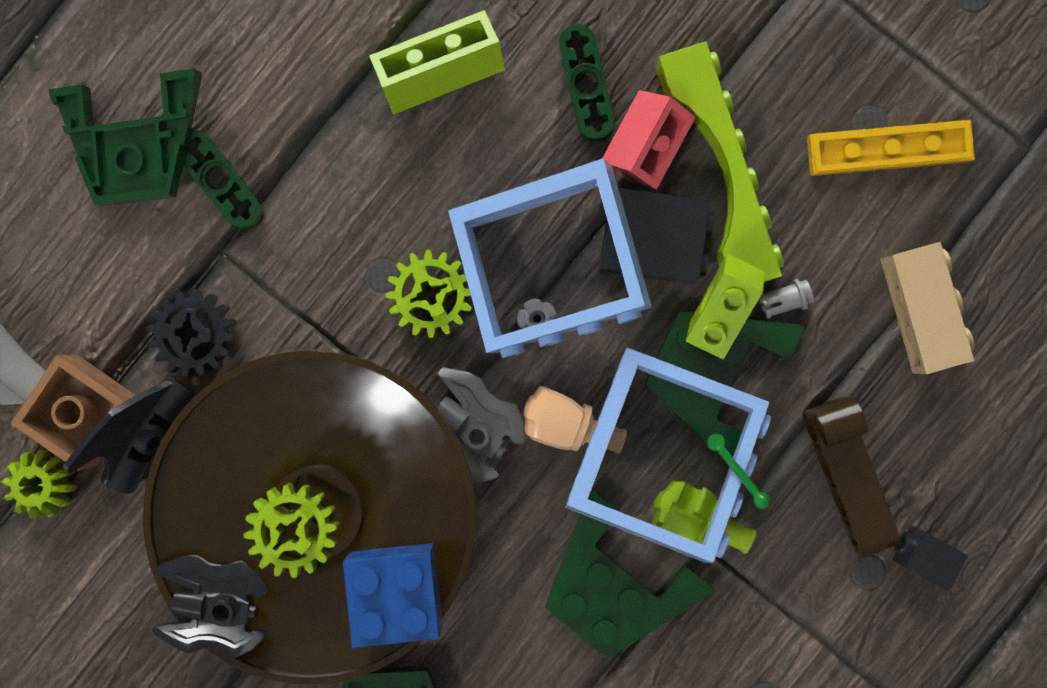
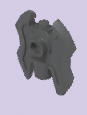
M444 367L438 371V375L462 405L447 396L437 408L452 427L463 448L470 466L473 482L494 480L499 476V471L495 466L490 467L487 461L489 459L492 460L494 457L500 459L506 452L507 448L503 445L506 441L504 439L505 436H510L511 441L516 444L524 442V424L517 406L514 403L501 401L487 391L480 377L470 372Z

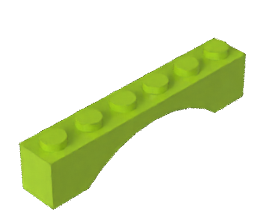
M705 41L659 56L655 69L663 94L673 98L696 117L692 124L702 133L713 149L722 170L727 197V216L723 238L716 253L719 267L725 256L729 254L765 271L764 282L781 277L780 268L784 267L783 257L778 245H772L767 231L771 229L770 216L765 206H759L755 191L759 190L758 179L752 167L747 168L743 156V152H746L745 139L742 131L739 128H734L730 114L734 113L733 102L727 90L722 91L718 76L721 75V65L716 52H710Z

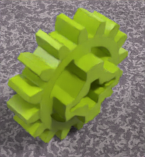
M431 250L425 251L424 260H420L414 253L409 254L411 265L407 267L400 262L396 265L401 272L400 277L389 276L388 278L389 282L396 285L395 291L386 293V298L396 300V305L390 308L389 312L390 314L401 313L403 315L398 324L402 328L410 323L414 324L412 329L413 335L418 336L423 328H427L429 338H435L437 328L440 327L448 335L451 333L449 323L454 321L459 325H463L464 321L459 315L462 310L472 311V307L465 303V297H471L469 288L464 287V284L467 283L466 275H459L457 273L462 263L457 260L448 265V254L446 252H442L438 260L434 259ZM427 268H439L451 276L439 280L431 277ZM413 275L415 284L412 292L404 297L407 281ZM430 284L433 288H444L436 295L437 302L433 305L430 301L418 300L426 293L424 286ZM457 291L456 304L448 314L445 307L449 295ZM420 308L426 309L430 312L434 321L420 320L411 311Z
M287 483L283 486L282 495L274 487L267 491L269 502L259 498L253 503L259 513H250L246 516L245 520L253 524L254 528L244 533V538L254 539L256 544L248 552L250 555L262 554L263 558L259 564L260 568H264L270 563L274 564V576L279 577L286 568H289L291 577L297 578L301 574L302 566L309 574L317 569L315 558L325 563L330 557L325 547L334 548L338 543V539L331 536L330 532L338 529L340 523L329 521L328 518L335 510V507L333 505L323 508L320 503L323 501L325 494L322 492L313 498L309 496L310 485L305 484L298 493H295L293 484ZM292 502L302 506L298 510L289 511L284 506L279 507L278 505ZM302 517V520L297 525L296 535L283 543V539L287 536L286 532L289 529L288 525ZM314 517L319 525V535L313 529ZM266 526L270 528V543L266 536ZM296 550L301 555L303 553L306 555L301 557H288L282 554L285 551Z

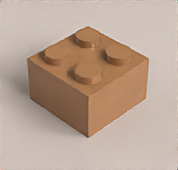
M57 355L10 424L66 462L83 438L107 412L136 395L80 356ZM103 457L94 458L79 468L78 471L98 466Z

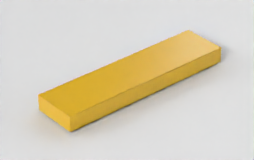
M971 120L817 133L807 136L810 176L965 163L975 160Z

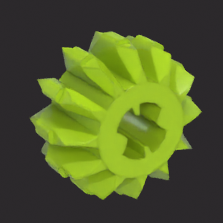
M47 449L39 450L37 454L32 451L23 453L20 456V462H11L7 466L13 476L5 477L1 481L4 485L11 487V492L7 493L3 499L7 501L15 499L17 502L14 512L20 514L27 511L28 517L31 519L40 518L43 514L47 517L58 514L59 507L68 506L72 502L67 492L76 490L78 485L68 481V476L73 475L74 472L68 474L62 468L65 461L58 456L52 458L51 452ZM39 477L42 482H37V478ZM38 486H43V490L41 491Z

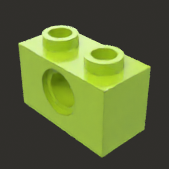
M727 254L690 320L686 342L724 360L763 293L765 271Z

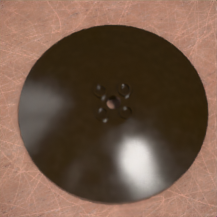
M295 351L262 357L227 372L201 390L179 413L164 435L150 468L143 501V531L149 565L157 587L170 610L176 590L190 588L159 576L156 571L160 564L188 555H198L209 563L220 565L243 561L259 574L268 588V593L264 596L255 597L254 594H251V597L255 599L254 604L259 605V615L257 619H253L249 624V627L252 629L256 627L264 629L265 637L253 650L234 659L220 650H207L228 664L249 674L290 684L317 685L358 678L398 660L421 642L415 641L352 648L343 560L350 552L434 543L443 618L455 600L465 579L476 535L477 506L470 466L457 436L442 413L421 391L391 370L359 357L329 351ZM287 483L293 484L295 493H298L305 484L310 485L309 496L312 498L321 492L324 493L325 496L322 503L326 507L333 505L335 507V510L328 516L329 521L340 523L338 529L330 532L331 536L338 539L337 545L334 548L325 547L330 554L329 559L323 563L315 558L317 569L309 574L302 566L301 574L297 578L291 577L289 568H286L279 577L274 576L275 565L272 563L264 568H260L259 564L263 558L262 554L250 555L248 552L256 545L255 540L244 538V533L254 528L253 524L245 520L246 516L250 513H259L253 503L259 498L269 502L267 491L274 487L282 495L283 486ZM289 502L279 504L278 506H284L290 511L298 510L302 505ZM302 517L288 525L289 529L286 532L287 536L283 539V543L296 535L297 525L302 520ZM313 521V529L317 535H319L318 522ZM266 526V536L270 543V528ZM296 550L285 551L282 555L301 557L306 554L303 553L301 555ZM175 616L178 619V621L190 620L188 618Z

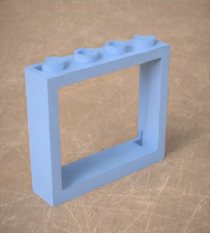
M604 158L448 210L486 353H500L502 358L525 353L524 345L537 341L540 347L557 344L564 341L562 336L564 333L577 330L579 336L602 330L601 322L617 318L618 324L628 323L643 317L642 310L652 308L613 168ZM598 187L629 297L502 335L473 228Z
M626 348L565 508L699 561L713 563L715 557L721 558L726 550L730 534L724 531L729 517L735 518L737 516L744 496L738 492L741 481L730 467L703 544L588 500L589 494L636 369L749 412L733 456L748 477L752 474L757 461V454L752 453L757 437L762 439L770 424L771 416L766 414L769 402L633 349Z

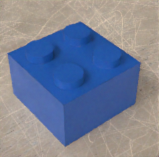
M434 543L350 552L343 560L352 648L439 639L443 628Z

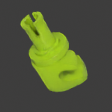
M671 481L663 491L658 493L653 501L652 525L703 544L718 501L716 500L717 497L704 487L702 490H699L684 481ZM731 519L728 520L724 531L730 534L727 545L747 554L756 537V530L750 529Z

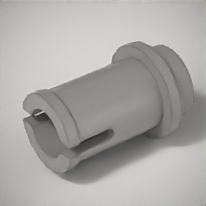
M798 279L793 280L792 285L762 293L759 298L760 303H763L761 307L766 318L798 307L805 310L808 308V304L814 303L813 293L808 281L800 282Z

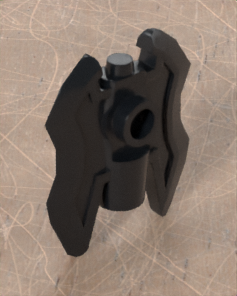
M188 555L158 566L156 572L159 576L190 588L177 589L171 603V611L174 616L190 620L154 626L152 631L157 637L181 651L192 653L204 648L220 650L233 659L253 650L265 637L264 629L260 627L252 629L249 627L252 620L257 619L259 615V605L254 604L255 599L251 597V594H254L255 597L264 596L268 593V588L259 574L243 561L220 565L209 563L198 555Z

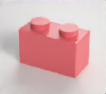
M639 90L603 158L612 165L613 171L625 180L657 190L696 117L669 96Z

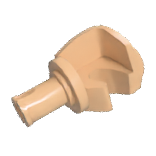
M539 386L525 403L524 431L532 440L558 449L576 452L585 442H590L597 421L593 419L592 406L583 404L581 407L572 398L551 390L546 386ZM614 428L607 450L613 451L616 454L621 452L627 435L626 429Z

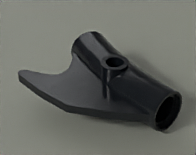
M167 374L160 384L137 394L107 412L83 438L64 463L63 469L68 474H72L94 458L104 457L105 469L100 477L101 482L116 492L134 493L169 427L196 394L176 378Z

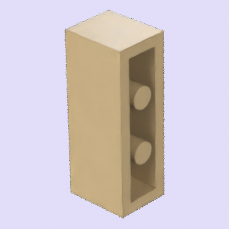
M941 242L880 258L912 373L930 374L974 361L972 354L975 347L974 339L970 330L964 326L961 316L963 300L959 291L953 287L950 272L952 271L951 258L948 252L942 249Z

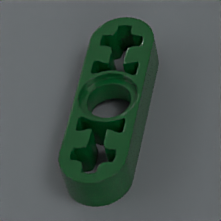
M573 24L566 27L560 35L559 53L578 131L584 139L590 142H600L611 134L615 118L595 36L587 26ZM572 36H578L580 41H587L588 43L583 46L582 55L584 63L571 69L570 64L577 65V55L574 48L567 49L566 46L571 44ZM592 59L594 64L586 62ZM589 73L595 76L598 81V87L593 93L583 94L576 89L575 80L580 74ZM602 98L603 103L598 102L595 105L598 118H605L607 122L602 124L601 132H595L593 126L586 127L585 125L590 120L589 105L580 108L579 103L589 104Z
M191 128L189 140L192 139L197 143L202 141L198 149L210 161L203 164L199 158L189 153L185 155L183 165L230 224L242 229H251L257 226L264 215V207L260 199L210 137L198 129ZM217 168H224L229 175L228 184L221 190H213L208 181L210 173ZM234 193L241 202L245 204L252 203V206L248 209L251 216L248 219L242 216L236 218L235 215L239 212V209L227 197Z

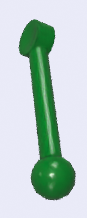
M720 434L710 435L706 441L707 447L721 455L752 494L755 506L758 509L768 508L771 503L769 495L759 491L724 447L725 440Z

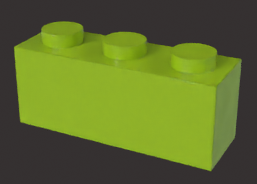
M485 10L369 55L393 115L505 71L500 43Z

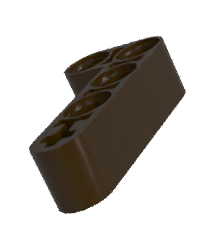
M839 397L803 411L802 416L848 538L858 557L862 559L899 545L901 542L899 532L861 436L868 433V425L857 401L853 398Z

